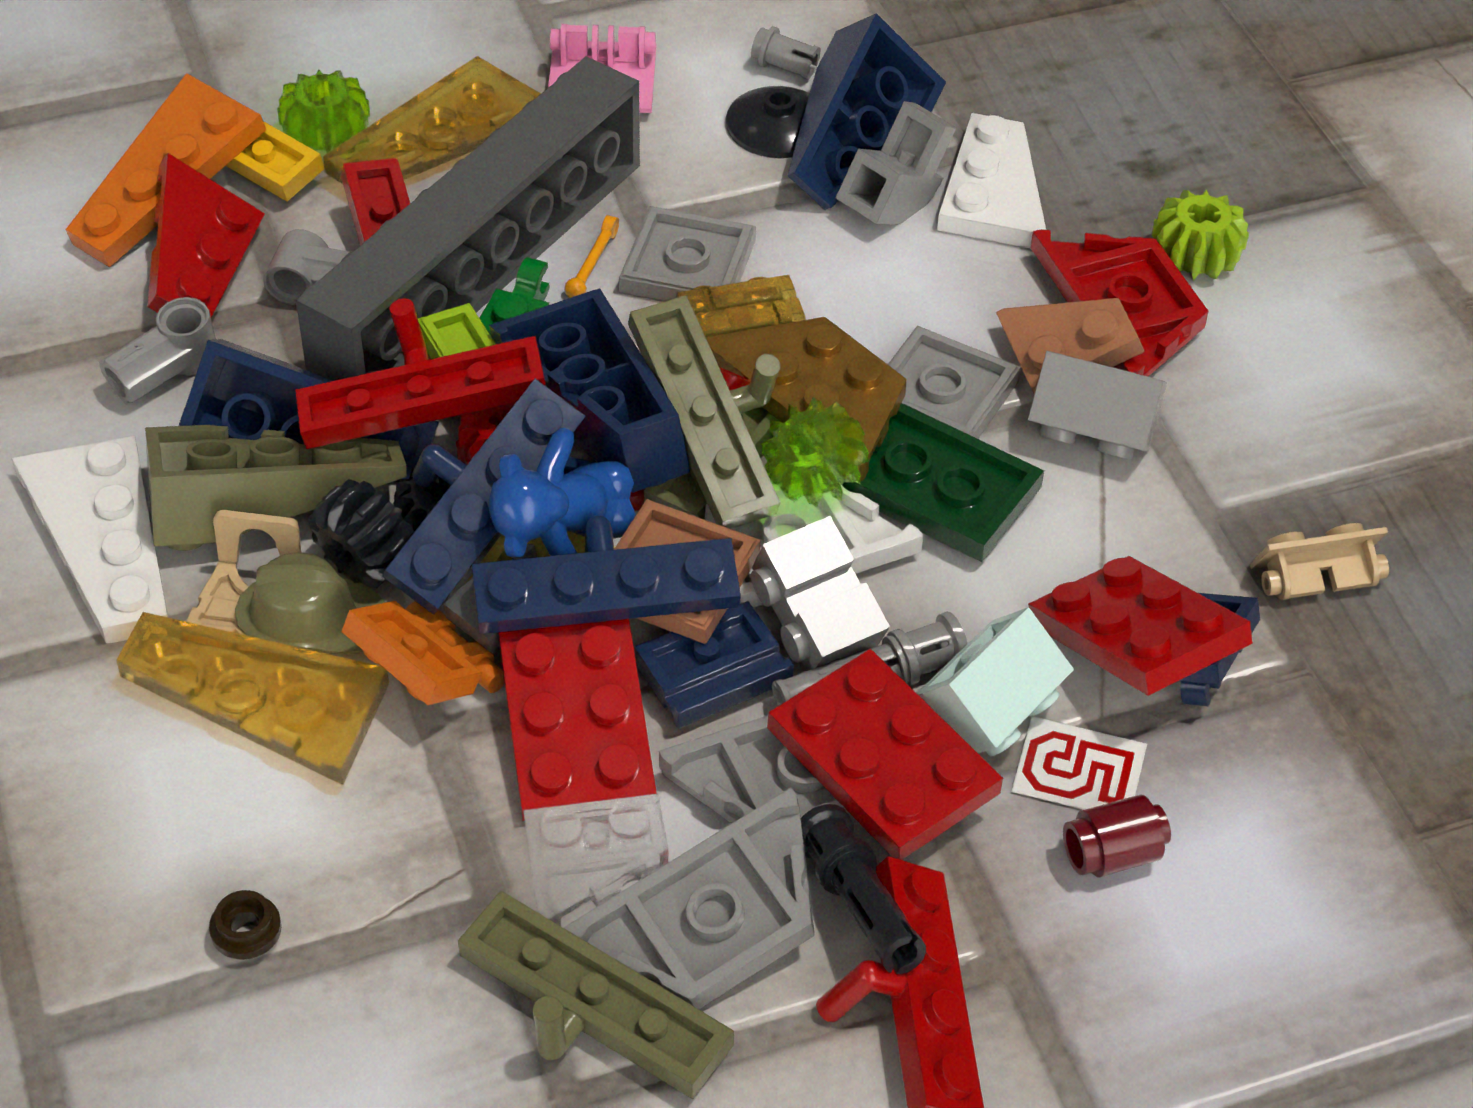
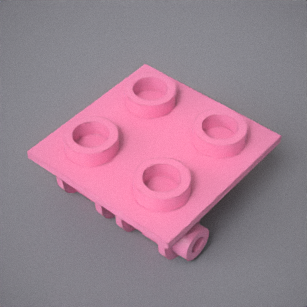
M561 24V29L551 28L550 49L552 50L548 88L556 82L561 74L568 72L587 56L639 80V113H652L656 32H646L645 26L619 27L618 42H615L614 25H609L608 41L601 42L599 41V25H593L592 41H588V25Z

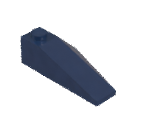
M211 339L207 341L179 426H228L229 438L249 440L260 439L264 430L285 431L286 438L293 439L299 444H304L300 433L295 390L333 380L223 339ZM435 420L359 438L398 441L406 463V477L402 479H409L412 467H415L423 449L433 443L440 422Z

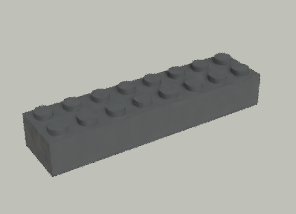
M585 56L568 72L561 74L556 82L537 98L529 101L505 125L493 131L487 140L468 156L457 161L449 172L431 187L423 190L412 203L393 219L386 221L375 234L356 250L345 255L341 262L318 282L308 286L302 295L296 299L306 370L336 381L393 368L403 357L389 309L390 305L398 299H410L414 304L418 318L470 303L477 313L489 302L496 288L502 290L517 277L519 267L526 257L537 259L640 166L639 80Z

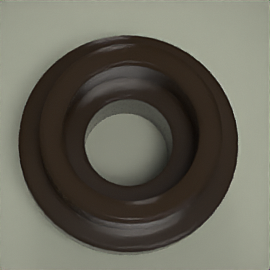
M240 890L225 896L218 903L209 922V932L215 948L221 954L239 960L252 959L269 951L278 941L282 928L280 914L276 906L262 894L251 890ZM243 926H255V928L249 931L236 932Z

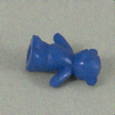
M559 428L552 434L537 471L524 469L521 460L515 454L501 457L499 463L501 477L492 485L488 508L495 530L505 536L504 549L506 555L510 557L523 556L527 543L540 537L550 556L576 554L577 552L568 537L567 531L585 537L586 523L591 517L596 515L604 516L609 520L613 539L621 538L636 516L629 499L634 485L629 468L617 461H606L584 465L564 474V467L574 444V433L568 428Z

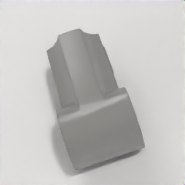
M303 229L289 231L283 236L264 274L263 282L265 288L280 302L296 305V299L302 295L304 290L318 282L337 266L349 251L329 248L325 241L313 232Z
M189 297L176 298L167 302L160 308L156 316L157 326L99 361L103 376L112 387L114 393L125 404L133 403L177 374L196 375L207 341L216 339L209 309L205 303Z

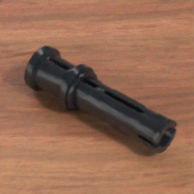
M824 804L814 807L805 813L801 818L805 857L815 861L816 877L826 891L842 897L846 907L864 935L873 945L881 963L888 972L891 973L894 969L896 974H903L916 968L924 959L926 945L916 931L912 929L906 920V916L878 878L876 873V855L867 842L854 836V824L846 810L836 804ZM812 835H814L815 839H816L817 842L819 843V846H818V844L816 843V841L814 840V838L812 837Z

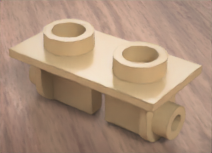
M1350 523L1332 528L1325 533L1326 536L1305 539L1303 532L1284 533L1269 539L1267 546L1250 563L1251 569L1268 568V571L1262 573L1264 593L1267 596L1275 595L1279 600L1322 594L1325 591L1321 574L1323 570H1328L1333 592L1376 586L1379 583V579L1388 577L1389 564L1384 554H1376L1374 545L1388 533L1387 527L1363 530L1362 524Z

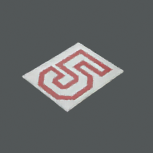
M1033 716L1031 717L1011 792L1082 810L1135 796L1147 744Z

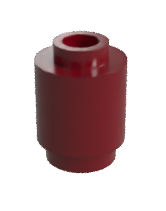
M1139 794L1079 811L1075 820L1064 824L1063 840L1067 856L1074 870L1079 875L1092 873L1100 878L1161 860L1164 856L1165 844H1168L1171 840V829L1163 808L1158 804L1153 805L1146 796Z

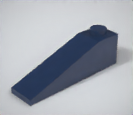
M877 13L835 32L816 69L787 175L824 210L832 208L839 201L836 199L837 193L857 150L881 151L903 102L916 103L932 113L946 84V81Z

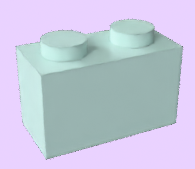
M1028 607L992 620L928 681L917 694L977 753L986 751L991 757L1003 752L1018 740L1021 732L1017 727L1027 717H1033L1043 712L1059 698L1060 693L1056 688L1074 668Z

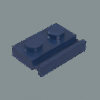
M749 601L741 603L737 608L727 609L706 644L670 632L634 647L638 669L663 707L669 708L678 729L772 690L773 681L793 677L794 664L789 658L785 660L779 651V643Z

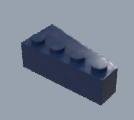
M600 288L489 325L495 344L532 336L536 337L546 387L585 415L584 420L574 432V443L597 463L617 461L628 467L634 482L632 493L648 487L661 485L668 480L690 473L679 414Z

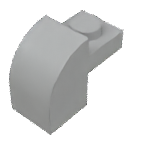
M904 101L881 151L857 150L836 199L876 224L898 225L903 223L924 208L939 188L944 178L935 172L957 127L916 103Z

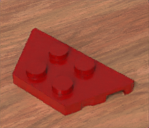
M1040 229L1033 231L1030 248L1067 302L1119 298L1145 352L1113 366V368L1148 377L1205 328L1208 309L1157 239L1130 236L1127 238H1114L1105 234L1085 233L1083 243L1051 241V230Z

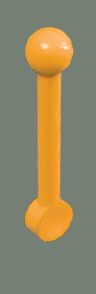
M605 216L601 233L575 278H571L565 283L564 290L567 297L571 298L586 293L585 282L608 241L616 237L619 228L618 217Z

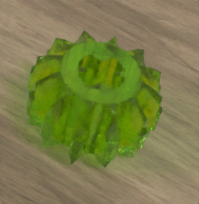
M318 69L316 75L298 74L296 83L283 85V94L278 99L279 107L277 108L279 125H282L283 133L315 151L325 150L328 155H330L332 149L336 148L349 151L351 150L352 141L365 139V130L369 125L370 106L369 100L366 99L365 91L359 85L358 78H344L341 70H336L331 74H323Z
M813 397L807 410L800 412L797 407L788 404L789 419L786 422L769 421V430L774 438L761 443L762 454L767 461L765 470L772 484L780 486L785 497L793 502L804 496L809 504L818 507L823 494L830 492L832 497L842 501L843 492L841 485L844 482L861 484V473L857 466L869 461V452L863 442L865 432L859 421L854 420L853 417L849 418L846 409L837 402L825 409L823 403Z

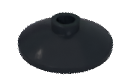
M767 86L742 94L734 100L727 111L726 126L729 135L740 147L751 153L770 158L793 157L810 93L787 86Z

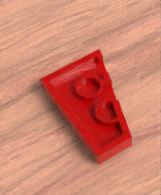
M167 153L159 165L158 181L162 183L160 200L156 204L155 222L158 223L157 244L152 251L147 307L158 313L160 308L167 302L176 298L189 297L205 303L209 309L210 317H212L265 213Z

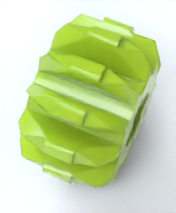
M1205 189L1201 195H1194L1188 190H1183L1179 198H1166L1157 219L1154 220L1151 236L1157 239L1178 270L1190 272L1194 280L1198 274L1205 273L1209 277L1217 279L1221 271H1234L1236 263L1240 261L1242 251L1246 249L1249 232L1247 231L1248 223L1243 218L1242 207L1229 205L1228 195L1215 198L1210 196L1207 189Z

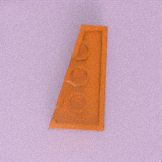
M186 73L65 229L72 244L106 266L111 267L158 226V223L155 222L156 204L160 200L162 183L158 181L159 165L167 153L211 179L266 131L261 114Z

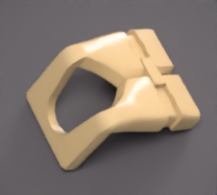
M230 510L217 511L213 518L219 561L198 597V607L192 608L184 624L186 635L192 639L233 643L238 638L241 645L273 648L263 646L248 639L237 625L235 608L240 595L249 587L243 582L237 571L241 535L243 531L248 529L262 530L275 540L280 556L301 552L298 521L293 518Z

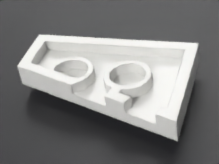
M971 113L939 212L937 231L1030 248L1033 231L1046 230L1024 122L1007 120L994 115L986 116Z

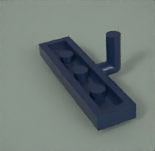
M534 379L468 465L461 462L440 445L430 444L426 446L412 472L414 482L421 487H429L436 482L439 476L451 486L389 564L382 577L435 615L498 532L492 523L488 506L492 485L501 477L499 468L500 458L504 455L515 454L521 460L524 469L537 471L552 434L559 428H568L574 433L584 420L585 415L537 379Z
M601 515L591 517L586 523L585 553L472 564L479 634L737 608L740 605L741 599L732 538L614 550L611 524L606 517Z

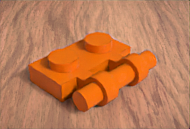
M390 601L352 609L347 614L341 632L359 646L369 660L381 665L405 685L411 696L425 702L427 705L474 694L477 684H480L489 693L499 691L505 684L503 670L494 663V654L478 642H468L455 631L456 625L448 620L446 615L440 610L433 615L416 601L409 604L406 609L397 601Z

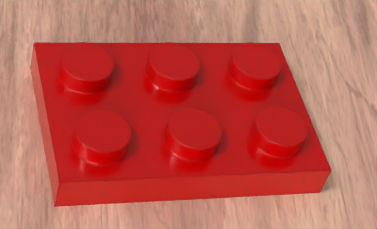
M1131 556L1111 560L1102 569L1075 582L1060 584L1051 593L1028 603L1029 608L1050 637L1147 696L1253 644L1249 620Z
M629 619L499 632V645L522 821L656 805L657 791Z
M871 648L768 712L767 729L894 858L905 859L1001 793L1003 777Z

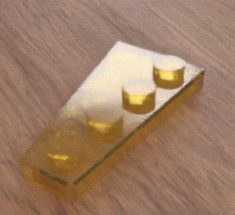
M476 56L323 156L325 173L343 184L341 178L343 163L398 158L403 179H408L474 151L487 140L493 131L500 129L518 114L529 101L534 100L541 93Z
M142 612L116 660L120 677L341 785L344 784L389 685L388 671L379 665Z

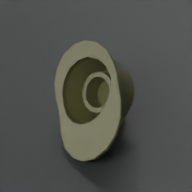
M297 552L281 555L271 560L268 564L260 566L257 569L256 582L252 583L240 595L235 608L237 625L246 637L263 646L334 654H355L363 652V650L341 632L349 610L385 602L377 592L363 583H354L350 579L340 577L325 559L314 554Z

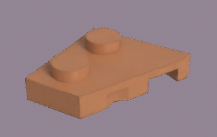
M1119 298L1003 308L996 312L1034 395L1046 351L1109 367L1116 366L1145 352Z

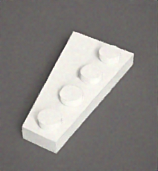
M135 436L12 458L20 483L23 488H26L31 497L34 509L42 524H45L63 564L67 565L72 574L77 590L105 643L110 644L171 632L156 547L153 543L152 525Z

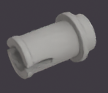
M772 26L769 30L765 28L759 29L752 44L751 57L758 59V64L762 67L772 64L810 79L814 73V69L810 68L811 64L817 66L821 50L818 46H811L781 35L779 28Z

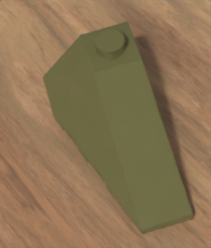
M228 426L145 427L154 546H167L174 550H193L201 547L203 544L216 543L213 518L216 512L220 510L291 518L316 509V505L322 501V498L335 486H340L348 479L359 483L365 481L376 488L406 477V463L399 442L394 440L355 438L306 449L305 444H299L293 439L286 438L285 431L264 430L260 439L249 440L229 438ZM256 529L245 530L242 532V534L254 531Z

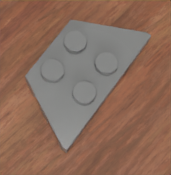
M768 715L659 751V768L662 774L730 823L735 822L790 787L797 795L801 818L814 807L824 804H836L844 808L767 729ZM846 810V812L848 813V815L850 816V818L852 819V821L856 820V819Z
M791 787L563 928L697 1009H700L815 936L800 807L796 793Z

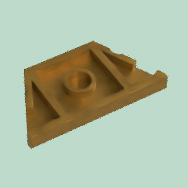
M826 317L706 338L719 367L751 380L758 357L764 354L775 356L780 362V371L771 399L762 407L854 481L859 483L865 479L868 473L869 460L876 446H881L889 429V419L897 414L905 397L907 379Z

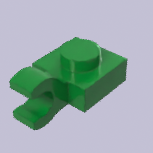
M526 257L519 267L513 292L496 288L479 317L491 338L489 325L549 305V302L544 300L550 285L542 281L548 269V262Z

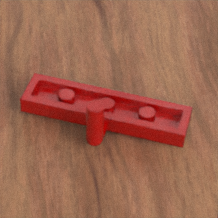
M402 298L394 301L389 309L401 345L405 365L300 388L295 391L300 433L306 449H311L515 403L534 379H537L545 386L546 382L535 336L429 360L414 304L410 299Z
M887 856L876 866L877 876L906 916V920L912 929L916 931L925 943L926 954L924 959L916 968L903 974H896L894 969L891 973L888 972L880 962L873 960L862 961L817 1000V1011L824 1020L833 1023L838 1021L872 991L891 996L907 1107L984 1108L944 873Z

